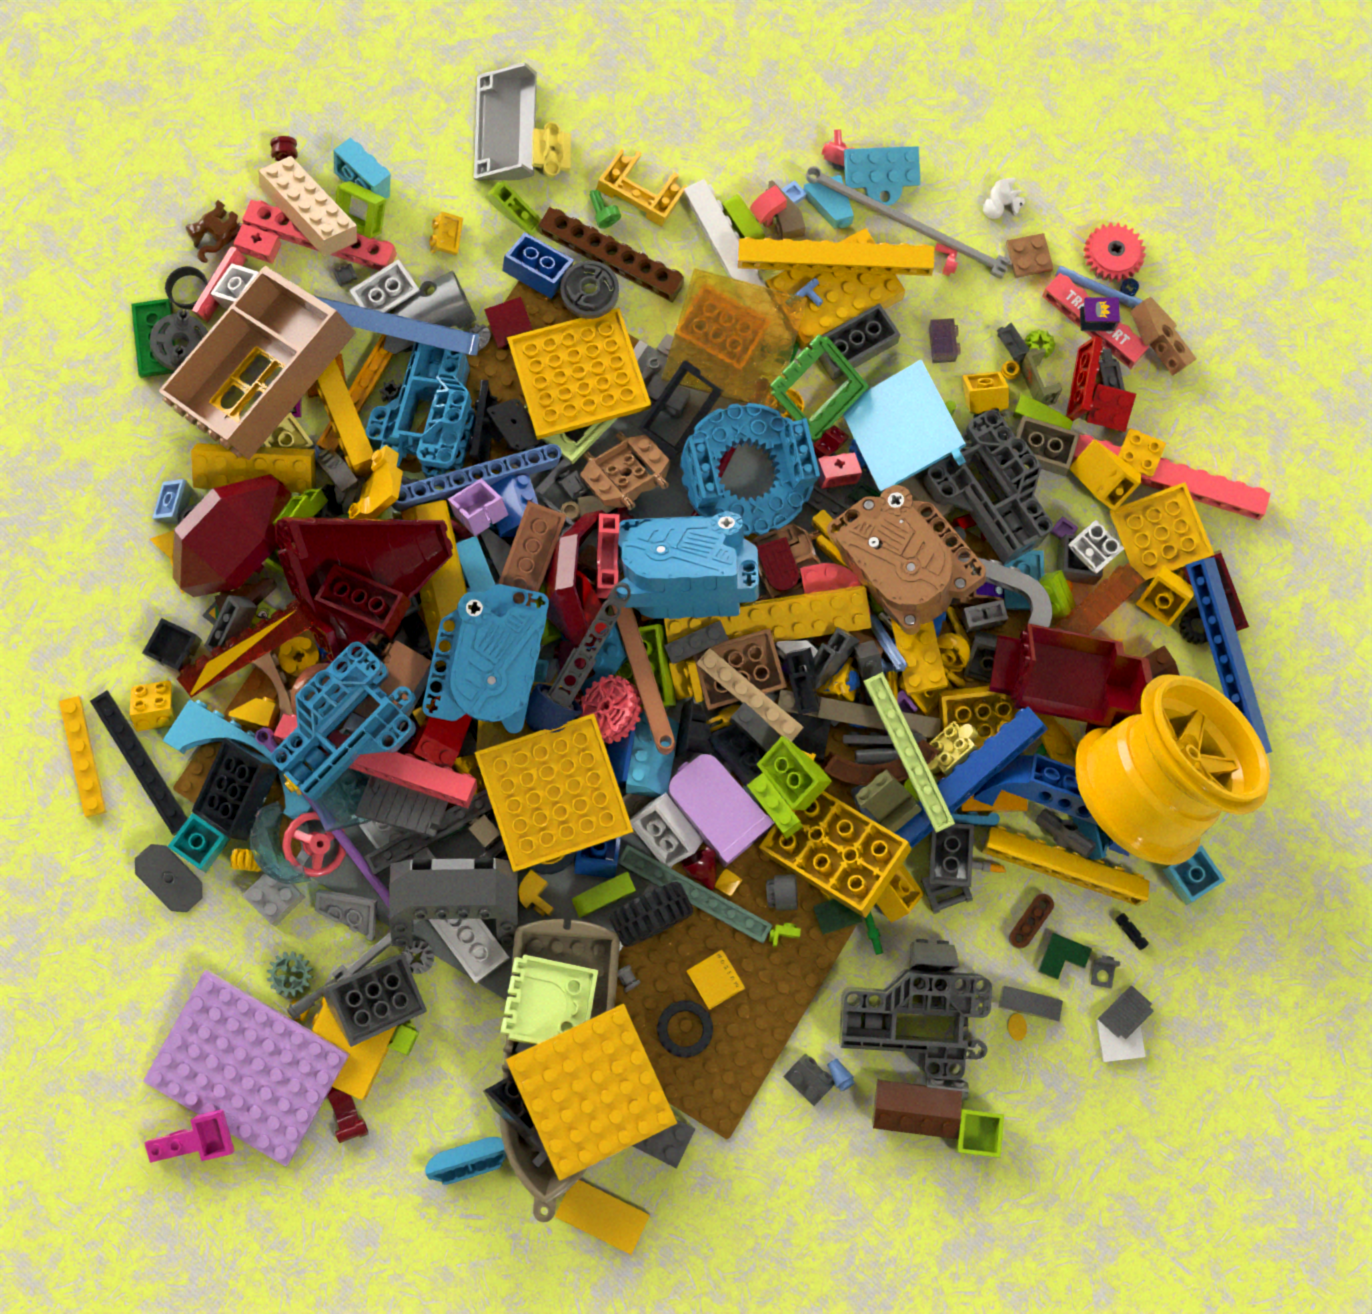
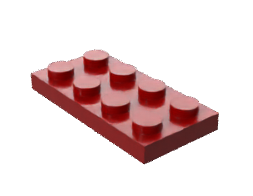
M1094 336L1078 347L1066 417L1072 421L1089 412L1093 407L1092 396L1097 385L1095 379L1100 368L1098 363L1099 356L1103 351V346L1101 345L1102 337Z

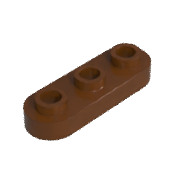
M1039 894L1033 899L1009 934V942L1013 947L1022 949L1031 942L1054 908V901L1051 896ZM1040 901H1043L1046 904V907L1044 909L1040 908ZM1028 918L1034 920V925L1028 924ZM1016 935L1022 936V942L1016 940Z

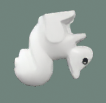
M1015 178L1002 179L995 182V186L990 193V199H987L985 204H983V212L988 218H1000L1004 213V205H1010L1014 216L1023 207L1025 199L1023 197H1016L1020 195L1021 190H1013L1012 187L1016 181Z

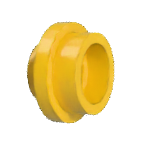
M1006 361L1002 365L1001 373L1006 379L1014 380L1020 375L1021 367L1015 361ZM1007 369H1013L1014 373H1009Z

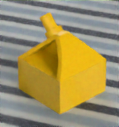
M1163 566L1143 592L1136 605L1167 627H1170L1192 599L1194 591L1192 586L1183 580L1186 576L1183 569H1180L1176 575Z

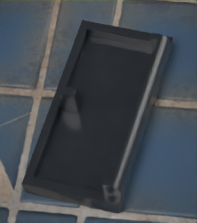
M481 380L479 399L475 401V411L477 413L473 436H470L469 440L472 466L488 462L492 437L488 435L487 430L488 425L493 424V421L487 413V408L497 405L498 400L497 396H492L489 380Z

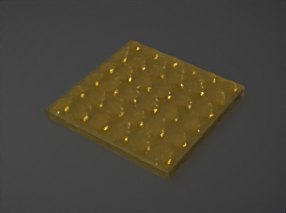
M694 268L661 380L669 382L682 362L688 361L701 371V375L724 390L720 397L746 404H761L776 410L778 401L771 394L773 389L769 385L779 375L783 379L785 378L782 372L789 365L807 304V298ZM687 372L679 384L680 386L709 394L713 391L710 386L690 372Z

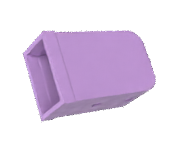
M703 754L694 759L690 764L685 762L678 768L679 771L670 781L668 796L701 836L706 846L715 850L716 858L723 868L728 866L768 832L774 824L772 819L761 810L712 755Z

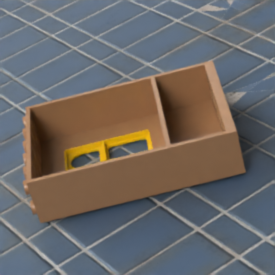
M264 266L166 381L159 392L164 396L162 400L170 407L174 405V411L181 417L185 415V419L193 425L197 424L196 427L202 432L206 433L208 431V435L216 442L219 440V443L227 450L231 447L230 451L238 458L243 456L250 460L355 335L356 331L335 309ZM258 355H263L271 363L252 386L241 381L240 376ZM278 367H281L283 370L269 386H266V380ZM232 386H236L245 392L233 408L224 409L222 407V398ZM256 392H262V395L240 419V413Z

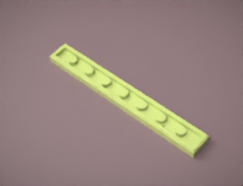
M883 672L863 681L935 833L954 825L955 822Z

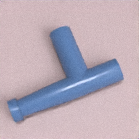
M813 278L791 299L785 302L786 305L791 308L794 303L807 295L817 306H820L823 300L812 290L819 284V281Z

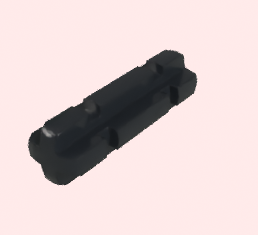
M1121 913L1116 917L1115 921L1119 926L1123 927L1122 930L1131 941H1135V946L1139 950H1143L1148 946L1149 942L1145 937H1141L1142 934L1132 921H1128L1127 915Z

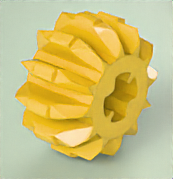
M235 848L232 850L230 857V867L238 870L261 872L264 870V865H266V853L257 850Z

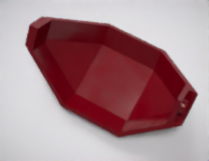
M272 474L213 488L174 529L173 579L179 588L192 597L238 589L278 546L275 540V526L273 522L291 499L292 493L286 485Z
M603 510L585 513L560 537L546 571L544 594L549 600L546 616L576 648H578L589 629L575 587L578 550L592 530L597 529L599 514H607ZM593 635L592 641L590 643L586 642L587 647L594 646V641L598 637Z

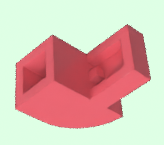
M775 185L761 194L753 202L750 210L760 224L763 223L768 228L773 224V216L786 208L787 199Z

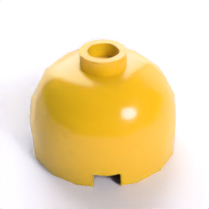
M944 633L938 636L937 641L943 667L949 671L952 670V672L962 671L970 658V646L960 634Z

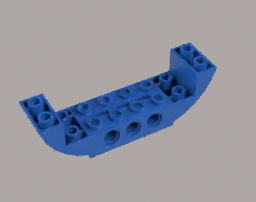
M1034 753V755H1018L973 796L974 800L993 806L1001 790L1098 825L1082 799L1076 780L1075 768ZM1110 838L1109 850L1129 856V852Z

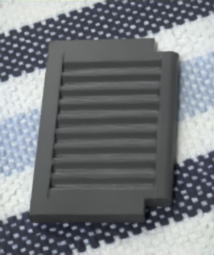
M1131 985L1098 1020L1117 1038L1122 1036L1124 1039H1127L1154 1010L1150 1007L1152 1003Z

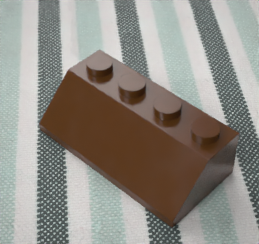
M877 1079L872 1115L873 1129L958 1139L961 1122L962 1091L930 1088L927 1085Z

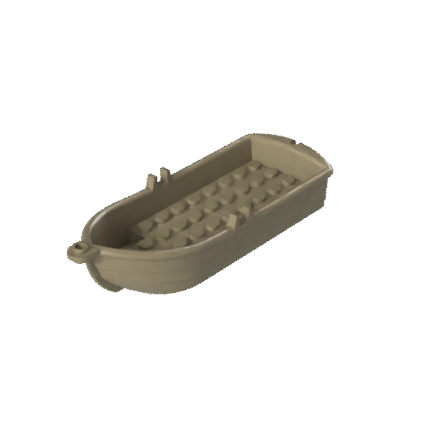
M565 919L542 920L519 926L514 934L512 967L514 958H522L523 955L598 970L590 1019L615 1008L620 938L616 932L579 920H571V928L566 930L564 928ZM511 971V976L519 977V975L513 974ZM506 1035V1044L503 1048V1052H505L504 1065H502L503 1079L512 1075L505 1059L518 1053L515 1050L519 1042L507 1040L508 1035ZM500 1116L502 1141L512 1169L524 1187L534 1197V1217L540 1222H548L555 1215L556 1199L568 1191L585 1173L587 1168L559 1181L551 1162L547 1159L539 1167L532 1162L540 1152L536 1149L537 1146L529 1139L530 1137L524 1139ZM542 1207L547 1208L548 1213L546 1215L541 1213Z

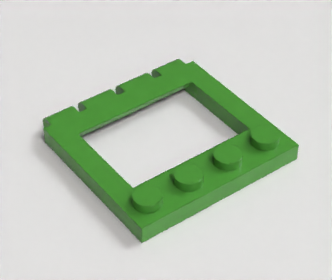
M820 334L809 343L812 350L806 347L795 358L798 364L792 361L784 369L782 374L785 378L783 379L779 375L769 385L773 389L771 391L773 397L794 421H798L807 417L785 392L824 352L827 353L848 378L809 420L807 419L813 442L818 441L824 432L869 387L832 341L826 336L822 337Z

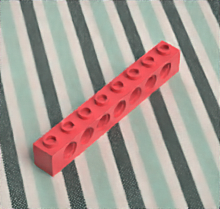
M250 200L242 219L245 225L249 226L252 224L262 231H272L278 235L279 239L318 251L277 206H270L262 200ZM266 216H271L269 219H263ZM283 222H288L286 225H281ZM357 234L356 243L330 255L381 271L394 262L397 253L395 246L388 241L381 242L375 240L374 237L369 239ZM354 245H360L359 248H352ZM374 250L378 251L376 254H370Z

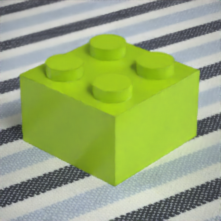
M961 1109L959 1136L955 1143V1153L1001 1158L1004 1114Z

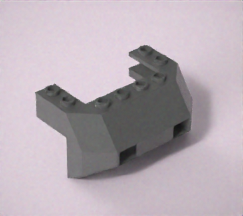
M497 858L410 859L391 863L389 922L392 946H413L414 920L496 918L498 943L500 945H514V934L518 928V871L513 872L510 861Z

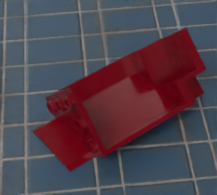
M1027 623L1025 631H1021L1019 639L1002 635L997 636L989 691L1010 695V699L1013 700L1014 709L1021 710L1029 707L1035 713L1110 727L1114 716L1128 718L1129 716L1142 713V694L1148 683L1153 680L1149 659L1125 654L1123 642Z

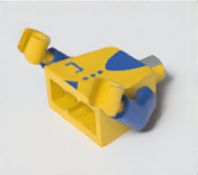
M848 657L845 663L828 681L818 689L816 688L817 696L846 702L854 701L856 689L861 684L859 673L852 667L853 658Z

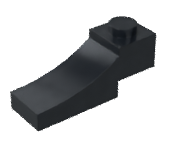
M811 647L790 651L787 653L791 670L789 677L798 714L819 711L820 706L814 674L815 663Z

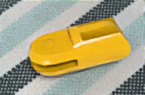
M731 705L718 711L719 716L706 721V724L709 725L720 720L722 722L710 728L711 733L732 725L729 720L741 705Z

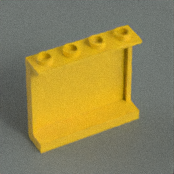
M323 997L321 1001V1006L323 1007L320 1013H316L314 1016L311 1031L350 1053L332 1087L365 1101L389 1050L387 1046L393 1042L391 1038L397 1026L350 1047L331 1013L325 997Z

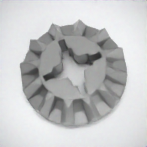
M476 324L474 328L470 327L468 331L480 335L478 350L488 343L491 336L490 330L484 324Z
M413 941V946H405L402 952L413 974H422L428 971L434 963L433 949L424 941ZM423 951L420 957L422 961L412 963L414 959L413 953L418 954Z

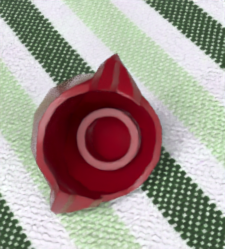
M706 846V849L697 851L681 860L682 867L688 875L703 883L709 890L715 888L717 871L715 850Z

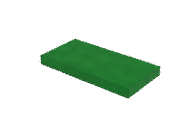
M168 298L131 304L139 377L144 378L174 373L175 371L162 366L154 358L150 349V335L154 325L163 317L173 314L171 300ZM176 340L172 342L174 347L176 346Z

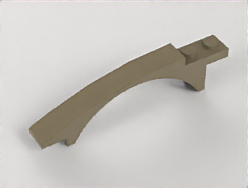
M781 689L778 706L784 711L798 713L793 691ZM818 696L820 710L803 714L886 730L876 707ZM902 712L912 733H920L929 738H935L939 735L941 719Z

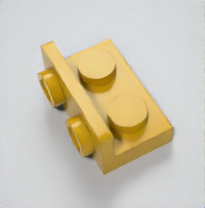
M441 212L437 217L433 218L432 228L434 230L429 240V246H431L430 253H435L438 250L455 256L458 254L463 223L462 217Z

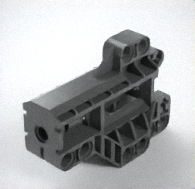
M990 410L972 419L966 427V432L961 435L963 440L971 439L972 441L971 443H966L967 446L960 450L966 462L959 466L951 454L933 464L924 476L923 482L938 504L944 506L950 504L967 510L998 557L1006 565L1028 551L1030 552L1037 548L1051 532L1053 522L1034 496L1042 465L1026 442L1021 438H1016L1001 414L995 410ZM987 417H994L997 423L990 424L987 421ZM998 433H1005L1008 440H1001L998 437ZM972 463L976 466L979 474L985 479L988 487L991 488L1000 503L992 504L966 465ZM988 471L992 473L995 479L991 477ZM997 485H1000L1005 493H1002Z
M904 968L884 989L847 987L841 995L840 1048L904 1052L930 1078L960 1079L965 1073L966 1059L977 1060L982 1057L984 1058L987 1054V1046L983 1041L978 1038H968L965 1036L968 1035V1017L985 1018L990 1014L992 984L986 977L976 973ZM920 977L919 982L913 985L914 980ZM940 979V983L935 986V982ZM962 979L961 987L955 988V982ZM983 980V987L976 989V984ZM856 994L857 999L855 1002H847L849 995ZM915 994L922 995L921 1004L912 1003ZM877 995V1002L869 1004V998ZM940 996V1005H932L931 997ZM982 1003V1007H978V1010L975 1009V1006H979ZM861 1012L865 1013L864 1028H861ZM897 1013L953 1016V1039L896 1035ZM882 1014H886L885 1030L882 1029ZM976 1044H978V1046L981 1047V1050H979L978 1053L975 1054L973 1050L968 1049V1046L974 1048L976 1047ZM936 1062L938 1063V1070L933 1073L929 1072V1064ZM955 1063L959 1064V1071L956 1074H951L949 1067Z

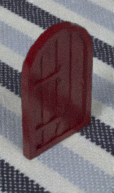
M787 537L756 546L769 584L779 591L792 589L798 582L799 571Z

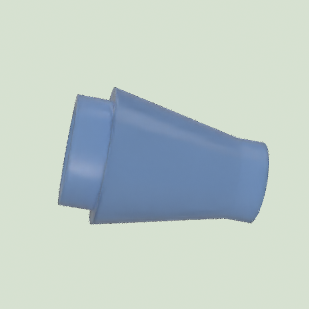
M838 1058L827 1064L835 1086L841 1092L855 1084L854 1076L840 1063Z

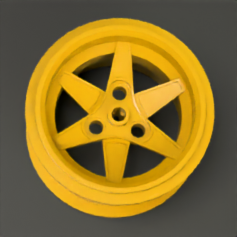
M1168 674L1156 677L1145 687L1141 698L1142 714L1129 716L1112 728L1094 729L1081 739L1076 751L1075 773L1078 788L1086 807L1098 825L1114 842L1140 859L1164 865H1177L1186 862L1196 853L1201 836L1216 823L1221 811L1244 815L1254 812L1262 806L1268 795L1270 769L1266 752L1258 735L1241 711L1228 698L1201 680L1188 676Z

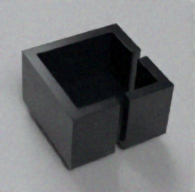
M161 618L142 654L149 660L184 675L192 660L189 656L195 655L202 639L197 634Z

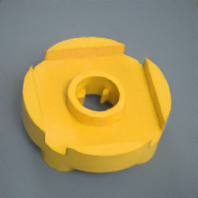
M294 637L280 646L278 659L281 668L287 674L298 678L305 669L319 664L320 653L317 646L309 638ZM297 653H304L305 655L301 662H297V659L294 661Z

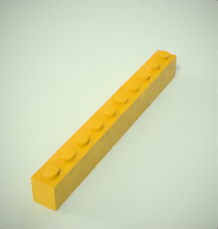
M745 237L739 239L738 269L932 276L934 270V246L927 244L914 246L907 243L890 245L886 242L880 244H871L869 242L851 243L849 241L836 243L829 240L813 242L808 239L802 241H793L792 239L773 240L771 238L758 240Z

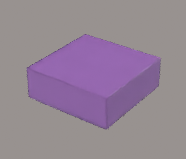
M1062 516L1050 533L1061 540L1065 534L1073 535L1078 527Z

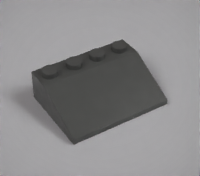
M404 953L396 954L321 988L328 1007L350 1047L427 1012Z

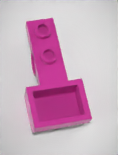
M216 1110L195 1116L190 1120L191 1130H179L144 1142L149 1162L152 1163L199 1151L201 1161L232 1154L235 1150L224 1110Z

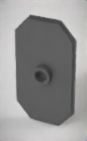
M150 844L135 857V875L170 911L188 912L203 898L202 882L167 845Z

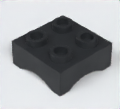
M791 712L790 716L804 727L792 743L804 752L811 755L812 753L816 754L814 761L823 762L831 720Z

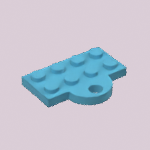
M919 146L844 150L846 186L852 189L864 188L866 196L887 206L894 204L900 198L903 187L921 185ZM882 191L886 192L888 195V200L886 202H883L880 199V193Z

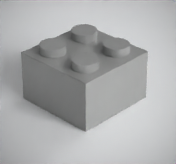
M271 866L242 895L275 927L305 898L274 866Z

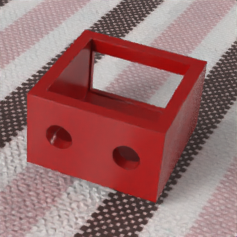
M1097 383L1092 396L1093 407L1087 412L1085 421L1126 432L1137 394Z

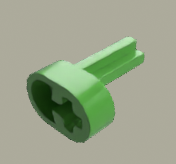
M590 191L589 195L597 214L595 220L599 228H608L621 219L618 206L611 205L606 207L600 191Z

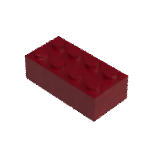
M336 564L333 565L314 599L323 609L389 638L393 637L411 604L404 593Z

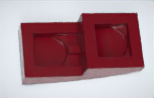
M833 425L824 432L822 438L813 444L815 455L819 458L832 456L848 440L849 435Z

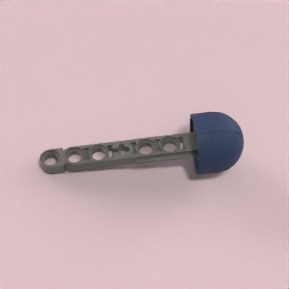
M619 582L613 586L608 595V600L603 603L578 648L572 650L553 685L536 684L532 694L529 696L525 715L526 722L534 733L544 729L560 728L567 724V722L578 719L582 714L583 709L574 698L597 661L595 656L620 616L621 607L624 608L630 599L631 589L628 584ZM619 587L625 588L628 592L623 598L615 594ZM609 605H614L617 608V613L608 615L605 612V608ZM597 623H604L607 629L605 632L599 633L595 630V625ZM594 635L595 637H598L594 641V646L596 648L591 647L589 650L587 649L586 642L590 643ZM577 658H584L586 665L579 668L575 666L574 661ZM572 675L576 678V682L573 685H568L565 683L564 678ZM565 728L558 729V730H555V731L550 732V733L559 732V731H561V730H563V729H565Z

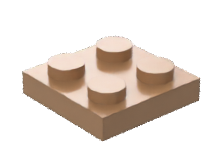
M1044 233L1007 240L1006 246L1015 278L1053 270Z

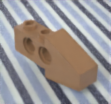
M1152 297L1145 299L1130 311L1145 346L1150 345L1172 376L1197 359L1174 329L1177 326L1176 323Z

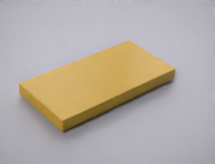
M578 1180L566 1192L555 1217L632 1255L650 1214Z

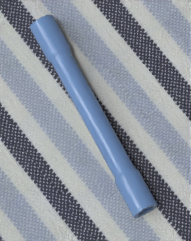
M1061 265L1055 275L1057 276L1061 273L1064 276H1068L1075 284L1106 297H1117L1120 303L1132 309L1144 301L1079 275L1075 271Z

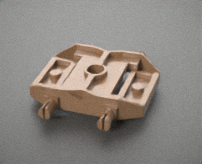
M619 432L616 434V438L621 443L596 458L589 451L583 454V458L588 464L580 476L604 506L621 508L626 506L629 510H632L636 506L633 501L641 492L652 490L657 486H660L663 490H665V487L668 488L669 483L665 478L671 464L666 455L647 435L627 438L623 432ZM632 453H635L638 456V458L653 473L652 475H650L645 470V468L636 460ZM625 473H631V475L627 477L623 476V474Z
M790 523L777 531L773 530L752 539V544L759 546L787 537L796 565L798 566V580L801 579L799 568L821 563L811 542L821 535L819 529L808 534L806 530L794 523ZM758 555L759 577L765 588V594L759 596L755 601L804 594L802 582L787 591L774 589L766 578Z

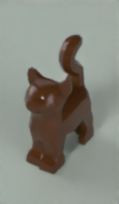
M219 200L216 201L214 210L204 214L198 222L186 226L188 236L193 240L195 248L198 247L205 234H209L216 241L214 246L206 245L199 249L197 257L203 263L208 262L205 253H216L221 250L223 246L236 238L242 226L240 222L237 224L238 215L233 211L229 213V218L225 222L221 220L227 212L224 210L225 205Z

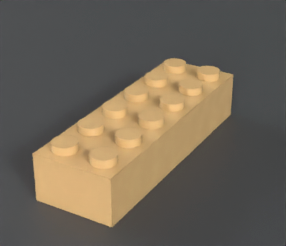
M292 156L258 170L259 187L324 257L357 242V225Z

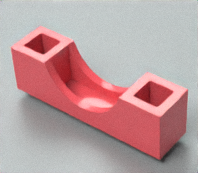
M599 514L596 567V595L598 598H608L613 586L618 583L619 515Z

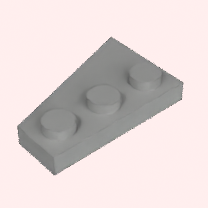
M321 889L316 891L315 912L336 923H343L355 933L357 931L370 941L375 939L378 900Z

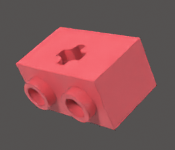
M243 223L233 243L235 248L241 253L273 264L281 246L276 233L272 231L265 232L255 225L250 224L248 226Z
M842 453L830 457L823 456L817 460L820 472L818 483L821 489L857 484L862 474L855 453Z

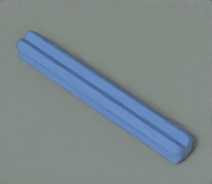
M875 614L870 615V629L896 670L905 671L907 663L878 617Z

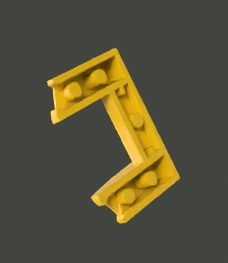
M621 149L598 180L596 190L612 199L615 195L646 212L647 219L662 227L684 194V188L687 186L679 187L675 181L679 175L674 172L658 196L627 179L642 153L636 151L635 157L623 156L624 149Z

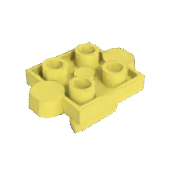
M554 122L546 123L544 130L534 128L532 131V167L543 168V173L547 177H555L560 171L569 172L571 169V134L565 133L564 130L561 131L560 126Z
M953 721L929 743L940 751L927 765L931 773L935 774L942 770L947 776L950 775L955 766L960 763L963 764L968 759L969 754L978 749L973 743L978 735V731L972 725L964 724L960 727Z

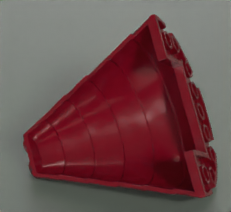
M286 516L277 520L275 524V540L281 549L278 551V555L292 595L296 597L299 604L303 605L299 611L320 648H324L327 653L330 652L327 654V658L331 663L351 643L360 642L365 645L376 633L371 629L323 609L314 600L333 565H339L404 593L410 599L453 556L451 551L453 545L447 537L446 531H448V528L443 519L382 520ZM355 647V648L352 650V655H353L356 651H358L359 649H361V647ZM340 662L337 665V669H340L346 662Z

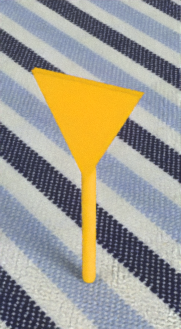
M174 530L149 539L169 557L172 568Z

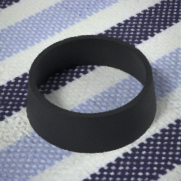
M190 266L174 270L168 276L165 283L167 297L182 309H193L197 301L190 304H180L174 301L172 289L177 280L191 275L199 277L206 286L208 285L205 275L199 269Z

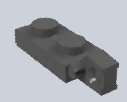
M1111 348L1103 349L1101 361L1098 362L1100 364L1099 372L1102 385L1125 390L1119 361L1116 358H1112Z

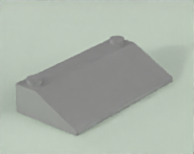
M525 62L477 75L475 180H520L534 176V167H532V131L536 127L537 72Z

